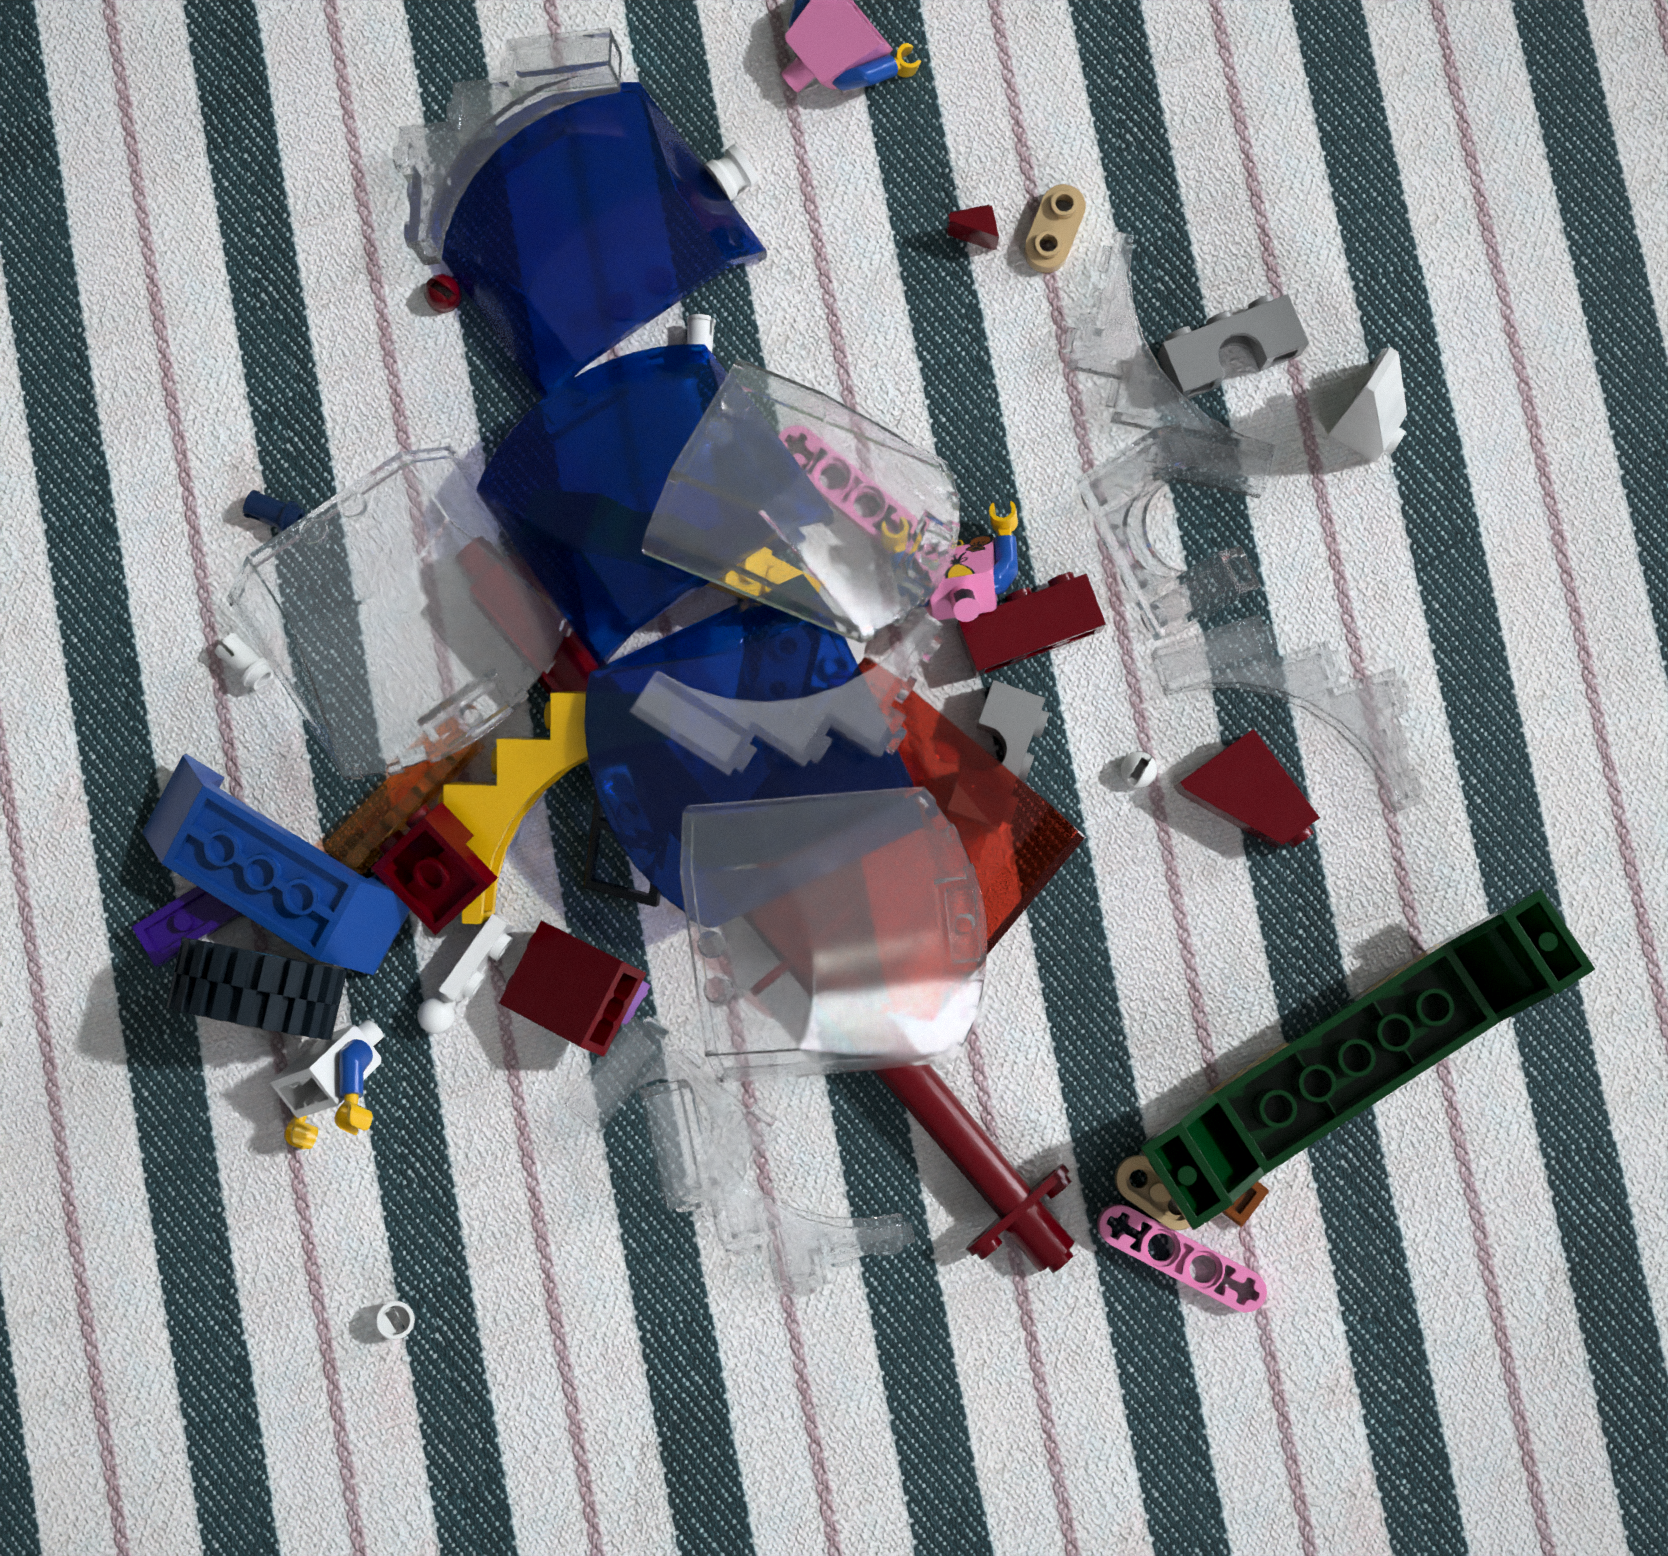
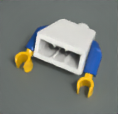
M364 1020L358 1027L351 1025L333 1032L332 1040L320 1039L269 1082L289 1107V1112L294 1114L293 1119L290 1120L284 1131L285 1141L289 1145L303 1150L311 1149L317 1139L318 1127L305 1123L307 1115L338 1106L343 1100L344 1102L335 1114V1124L340 1129L353 1135H357L358 1128L363 1131L369 1129L373 1118L372 1112L359 1106L358 1099L363 1097L364 1079L381 1064V1056L375 1050V1047L384 1040L381 1029L374 1022Z

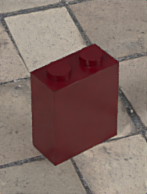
M541 920L535 933L530 937L527 949L514 974L509 978L499 1004L571 1043L605 1057L646 972Z

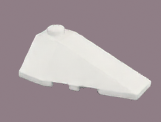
M1391 347L1382 349L1328 434L1373 462L1384 451L1392 454L1406 431L1399 428L1407 415L1398 351Z

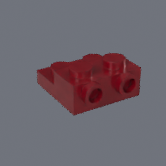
M440 802L433 810L424 804L405 822L411 830L404 835L398 829L378 848L384 856L371 867L434 935L438 934L498 878L466 845L474 835L443 802Z

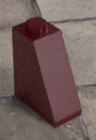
M1254 729L1174 786L1179 795L1274 848L1280 847L1287 842L1293 849L1314 834L1310 825L1320 818Z

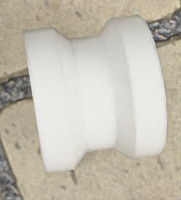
M735 144L725 150V156L721 159H712L704 164L706 173L713 185L728 202L737 197L738 190L742 187H752L759 182L751 163Z

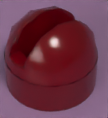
M439 274L432 276L427 281L424 289L427 303L436 312H451L461 302V289L456 280L448 275ZM439 284L451 292L452 295L447 299L443 294L435 290L434 287Z

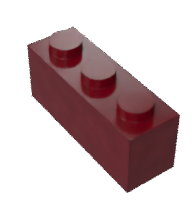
M1073 572L1061 574L1047 581L1048 588L1032 593L1030 587L1017 590L1005 596L1007 603L998 605L994 611L980 613L977 618L969 622L958 620L956 629L974 677L977 678L1102 632L1106 622L1087 574L1074 577Z

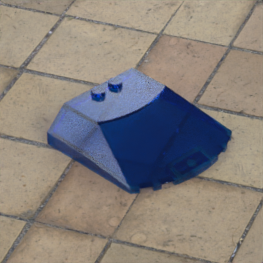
M614 82L571 90L538 103L502 124L482 140L453 171L434 201L422 230L425 238L549 409L556 405V398L580 370L713 277L733 265L753 259L761 262L767 258L765 247L640 82Z
M705 344L669 345L636 351L597 365L567 381L536 404L510 430L488 462L476 488L477 493L600 672L608 668L607 663L636 630L779 537L796 528L821 523L826 527L832 523V513Z
M804 573L589 673L586 687L584 734L586 735L590 774L606 820L619 844L638 871L642 872L668 902L674 904L695 921L710 929L922 828L912 779L832 609Z

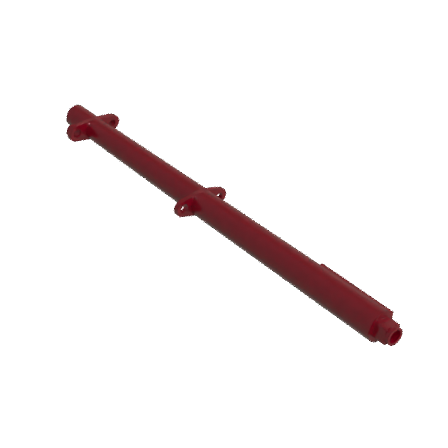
M482 538L472 541L455 556L454 563L471 584L469 587L470 601L549 696L550 693L562 691L625 692L515 557L502 560ZM666 741L629 744L605 751L607 755L613 758L678 774L670 830L781 960L777 966L750 988L754 995H758L789 970L999 1216L967 1245L965 1249L971 1256L976 1254L981 1260L985 1259L1002 1244L998 1235L1005 1230L1039 1272L1048 1268L1054 1273L1062 1268L1074 1256L1069 1249L1075 1241L1040 1201V1198L1047 1194L1052 1199L1072 1182L1067 1176L1069 1170L1062 1163L1030 1189L828 940V936L854 915L850 908L847 907L824 927L819 929ZM622 772L660 817L665 783Z

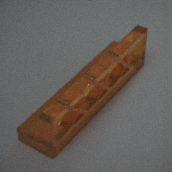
M449 714L332 835L323 847L340 863L362 875L383 854L378 848L398 829L403 833L408 828L405 822L424 804L429 806L443 791V785L451 783L485 746L455 717Z

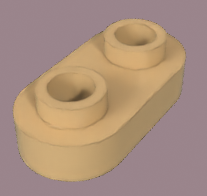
M1060 184L1050 188L1043 196L1024 248L1027 263L1038 272L1052 273L1059 270L1069 256L1086 209L1084 196L1077 188L1067 184ZM1060 200H1065L1070 203L1072 208L1068 211H1061L1056 207V203ZM1049 240L1055 244L1056 248L1053 251L1047 252L1040 247V243Z
M1133 1155L1120 1162L1115 1171V1185L1124 1198L1170 1229L1184 1230L1190 1228L1181 1212L1172 1214L1169 1211L1168 1203L1172 1197L1145 1156ZM1134 1170H1142L1146 1176L1145 1183L1140 1187H1133L1129 1180L1130 1174Z

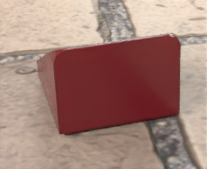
M988 204L948 214L946 228L948 236L987 249L997 250L999 233L992 205Z

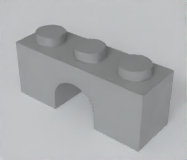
M1272 294L1265 295L1249 303V309L1233 315L1231 310L1224 311L1209 318L1206 321L1207 325L1191 331L1190 327L1187 326L1169 333L1165 337L1166 341L1162 343L1157 356L1177 404L1219 388L1226 376L1219 361V351L1225 347L1239 346L1248 350L1254 357L1259 371L1301 356L1309 341L1289 294L1274 299Z
M993 680L976 729L990 733L1000 741L1004 751L1003 762L996 769L987 772L976 771L963 766L947 808V814L995 831L999 830L1002 821L1011 824L1019 802V798L1012 796L1017 779L1026 781L1034 759V755L1026 753L1032 736L1041 738L1049 716V712L1042 710L1045 701L1044 697Z

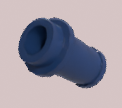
M252 490L248 494L243 505L244 517L252 518L278 528L279 534L284 536L289 533L297 534L305 518V511L299 508L297 502L290 501L285 503L264 495L257 490Z

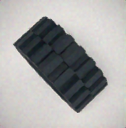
M182 937L166 1008L269 1031L332 1040L347 970Z

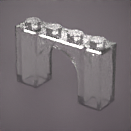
M1180 423L1153 429L1075 479L1081 492L1082 503L1091 512L1101 532L1102 543L1111 552L1121 573V581L1124 587L1131 593L1141 613L1142 624L1151 633L1154 641L1162 640L1185 631L1261 587L1241 546L1217 552L1187 571H1183L1163 562L1149 542L1146 530V516L1151 500L1162 487L1200 464Z
M648 1015L642 1021L638 1016H633L613 1040L605 1057L600 1056L562 1104L597 1133L605 1130L630 1097L649 1082L659 1079H671L682 1082L694 1089L708 1108L711 1120L710 1137L704 1152L673 1189L671 1194L707 1223L779 1134L773 1128L777 1119L757 1103L751 1109L736 1098L741 1090L722 1074H719L714 1080L703 1071L701 1067L706 1061L684 1044L678 1050L665 1039L670 1032L653 1017Z

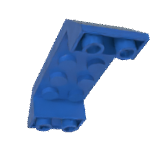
M184 754L142 831L160 863L314 959L374 975L411 911L408 906L377 874L366 879L220 789V786L225 777L188 754Z

